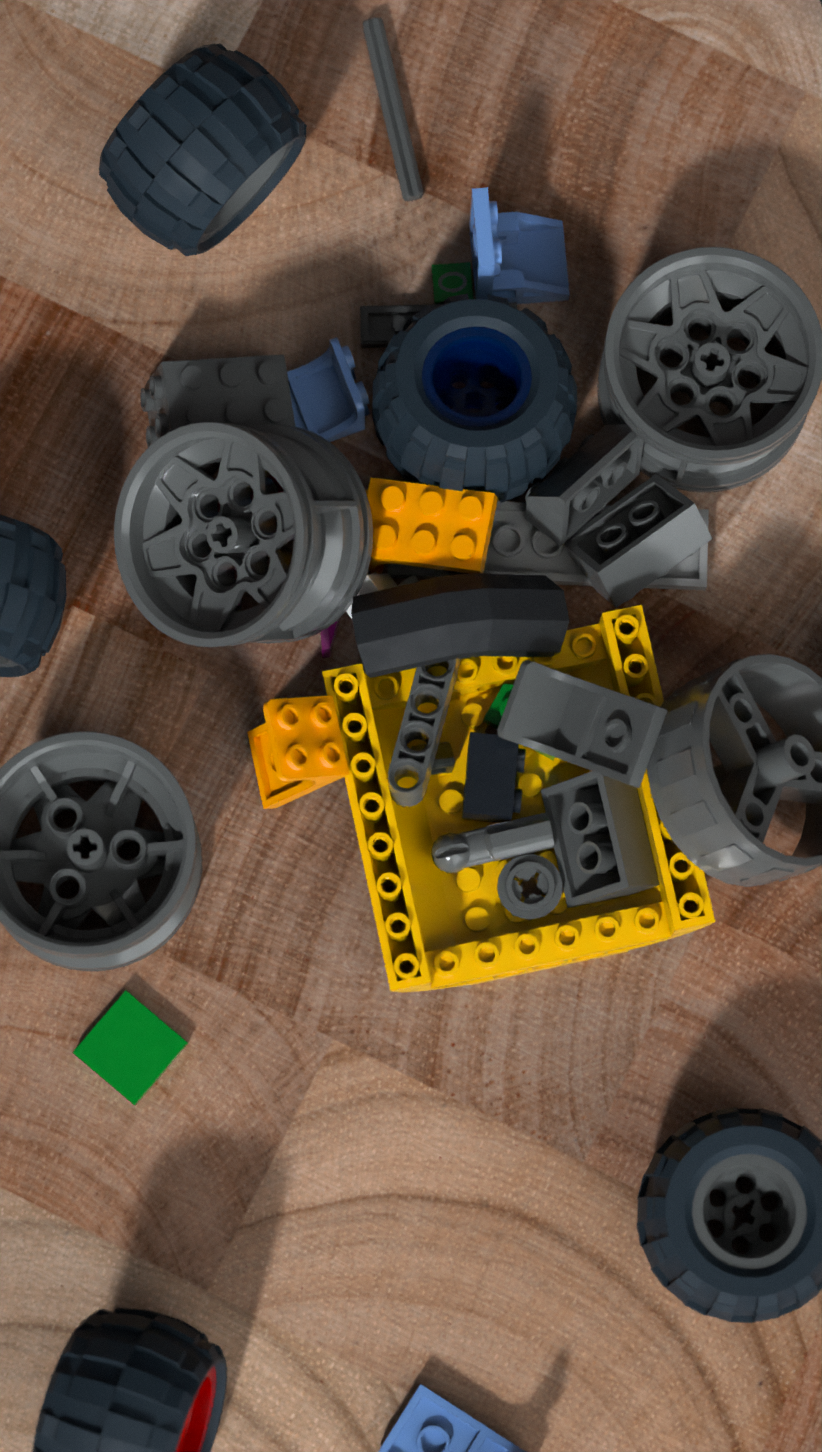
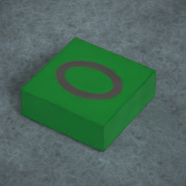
M471 262L431 265L434 304H443L447 297L468 294L469 299H474Z

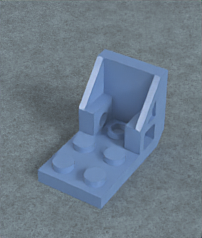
M488 187L472 189L469 233L475 299L487 300L489 294L507 298L509 302H517V304L569 300L563 221L522 212L498 213L497 201H489Z

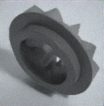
M532 854L521 855L509 861L502 869L497 883L501 904L513 916L527 920L547 916L558 905L563 889L562 879L557 868L546 858ZM536 872L539 873L536 887L545 897L531 894L528 898H525L524 902H521L523 888L518 885L519 882L514 880V878L519 881L528 882L531 877L535 876Z

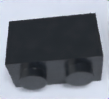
M470 732L462 819L502 823L511 821L513 813H520L522 789L515 788L516 773L524 772L526 749L518 748L517 743L500 738L496 734Z

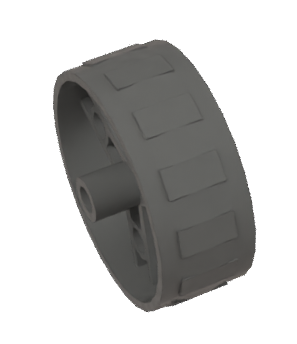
M763 654L734 660L677 688L661 705V708L668 711L647 766L652 798L659 817L673 842L693 864L706 874L730 885L753 887L769 884L777 880L781 882L821 866L822 678L810 668L790 658ZM757 704L771 715L785 733L786 738L779 741L775 740ZM709 740L722 763L715 767L712 765ZM778 800L806 803V818L801 839L792 856L784 855L763 844Z

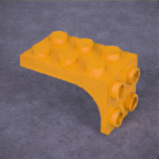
M370 478L368 490L365 489L369 500L373 522V548L368 568L371 573L377 572L382 574L384 564H400L469 574L484 573L498 501L495 493L466 489L456 491L441 489L440 486Z
M333 695L271 699L263 704L266 723L247 732L263 809L278 808L350 775Z

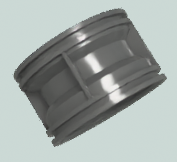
M703 247L685 250L661 259L644 270L626 288L610 318L597 383L598 404L604 426L627 424L635 434L644 440L640 472L649 478L657 474L676 489L702 493L720 492L757 480L773 469L788 454L802 430L807 414L817 395L822 380L821 326L809 299L794 280L780 268L756 255L731 248ZM721 305L733 309L729 312H724L721 308ZM672 312L673 325L663 326L655 324L662 317ZM696 327L702 328L707 332L708 338L703 341L694 340L690 337L688 331ZM740 338L745 342L747 348L743 351H735L728 346L727 340ZM771 339L779 357L765 351V347ZM672 354L680 360L681 364L677 367L669 368L662 364L660 358L663 355ZM636 366L652 374L657 379L645 397L638 383ZM742 375H750L757 381L758 385L752 389L744 388L739 384L737 378ZM677 391L685 392L690 397L691 402L687 405H677L673 402L670 395ZM714 402H722L728 406L730 412L724 416H718L710 410L709 405ZM774 403L775 405L766 416L752 426L750 404ZM695 417L701 421L709 437L693 435L679 430L677 427Z
M195 423L177 428L159 438L146 449L132 467L124 482L116 508L114 522L115 554L121 578L136 607L153 626L177 641L198 647L236 646L253 642L267 644L294 642L309 638L327 629L348 610L352 604L353 596L358 595L371 561L373 548L372 514L365 488L352 464L340 450L318 434L290 425L262 424L246 427L233 423ZM219 468L217 479H215L212 476ZM268 472L277 480L284 492L278 493L276 484L267 477ZM251 489H253V492H254V496H253V500H252V501H251V497H250V491H251ZM218 500H219V502H220V511H219V512H218V509H217ZM294 540V548L292 553L291 549L287 547L288 541ZM268 557H270L269 568H268V564H267ZM235 568H236V570H237V579H236V580H235V577H234V570H235ZM244 592H248L259 605L247 610H241Z

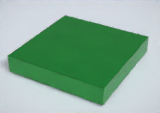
M125 990L72 1053L136 1106L185 1049L188 1042Z

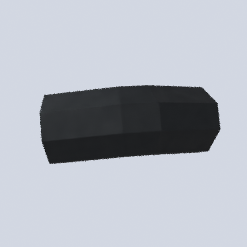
M470 573L436 577L353 596L351 612L357 647L365 672L369 678L452 659L469 657H552L561 651L569 624L564 590L546 575Z

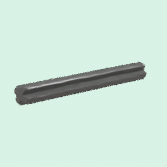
M380 17L367 19L363 22V32L402 197L407 202L419 200L423 197V187L384 23Z

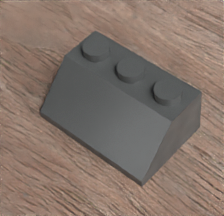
M627 424L605 425L597 434H589L582 441L577 452L569 459L567 457L561 459L547 479L543 482H536L528 490L525 497V519L558 545L562 546L640 474L644 440L635 434Z
M655 474L582 526L562 546L595 590L617 608L622 603L631 600L636 593L654 580L663 577L668 570L686 557L695 554L712 537L695 503L659 475Z
M591 771L541 790L545 811L553 832L554 850L568 908L629 896L659 885L637 787Z

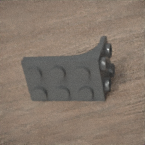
M284 354L161 362L145 384V388H142L140 392L141 408L143 412L148 413L149 426L146 428L147 447L151 446L165 434L177 428L195 423H233L246 427L262 424L295 426Z
M525 660L518 671L497 733L500 738L640 788L668 710L533 661Z

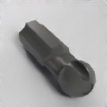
M545 812L458 834L446 833L438 837L433 843L431 854L434 864L441 871L457 873L467 867L554 848L555 844L550 820Z

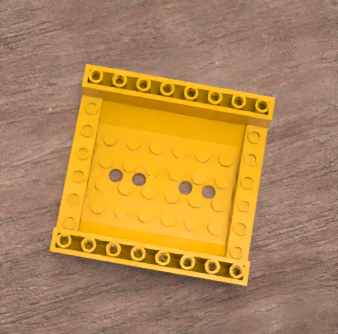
M642 605L604 612L601 614L599 624L567 630L561 651L552 657L478 656L462 658L439 743L449 742L451 744L455 760L454 770L451 773L430 775L423 800L411 807L396 804L391 798L388 771L416 668L369 678L366 672L364 673L362 663L322 671L327 696L333 695L350 775L344 778L390 992H419L479 984L628 952L629 950L682 936L715 923L704 871L684 855L673 842L662 823L651 795L647 769L637 791L658 876V886L629 896L571 908L567 907L564 890L562 889L558 905L547 916L527 920L513 916L501 904L497 890L498 878L502 869L515 857L467 867L457 873H447L441 871L434 864L431 854L433 843L438 837L446 833L458 834L499 823L462 819L468 740L470 732L485 733L489 724L483 722L487 711L502 685L514 684L523 661L530 660L661 707L664 698ZM433 666L427 672L433 676H440L447 672V669L442 666ZM425 702L419 705L417 709L423 713H430L436 710L437 706L433 703ZM415 739L409 742L407 747L410 749L412 746L427 743L423 740ZM518 744V748L526 749L524 772L517 773L515 779V788L522 789L520 813H513L511 820L545 813L541 794L542 789L591 772V770L556 757L554 760H551L529 747ZM403 777L397 781V784L402 788H411L417 784V780L412 777ZM554 848L534 853V855L549 860L559 871ZM536 872L535 876L531 878L537 879L540 874ZM514 878V880H516L517 882H519L518 885H521V883L523 882V880H520V881H519V880H517L516 878ZM522 895L520 901L524 902L525 897Z

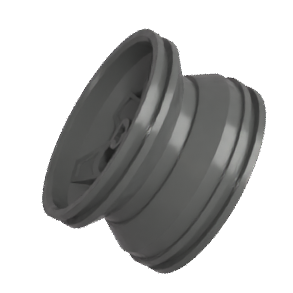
M73 732L48 737L28 746L10 758L0 768V922L9 934L26 950L46 962L70 970L88 972L126 967L141 961L164 946L181 928L192 910L200 888L203 861L201 842L185 793L169 769L159 759L137 744L120 737L96 732ZM81 781L105 782L87 802L67 785ZM143 801L157 816L164 833L135 826ZM34 806L42 831L16 839L22 821ZM65 810L74 811L77 814V820L72 827L62 829L56 825L58 814ZM131 841L140 845V853L135 859L127 861L119 857V849L124 843ZM87 848H94L95 851L90 852L89 858L83 859L82 856L87 854ZM162 876L156 891L149 901L145 903L137 880ZM67 880H74L80 884L79 893L72 899H63L58 893L60 885ZM17 882L44 884L38 913L26 902ZM92 909L110 926L96 930H78Z

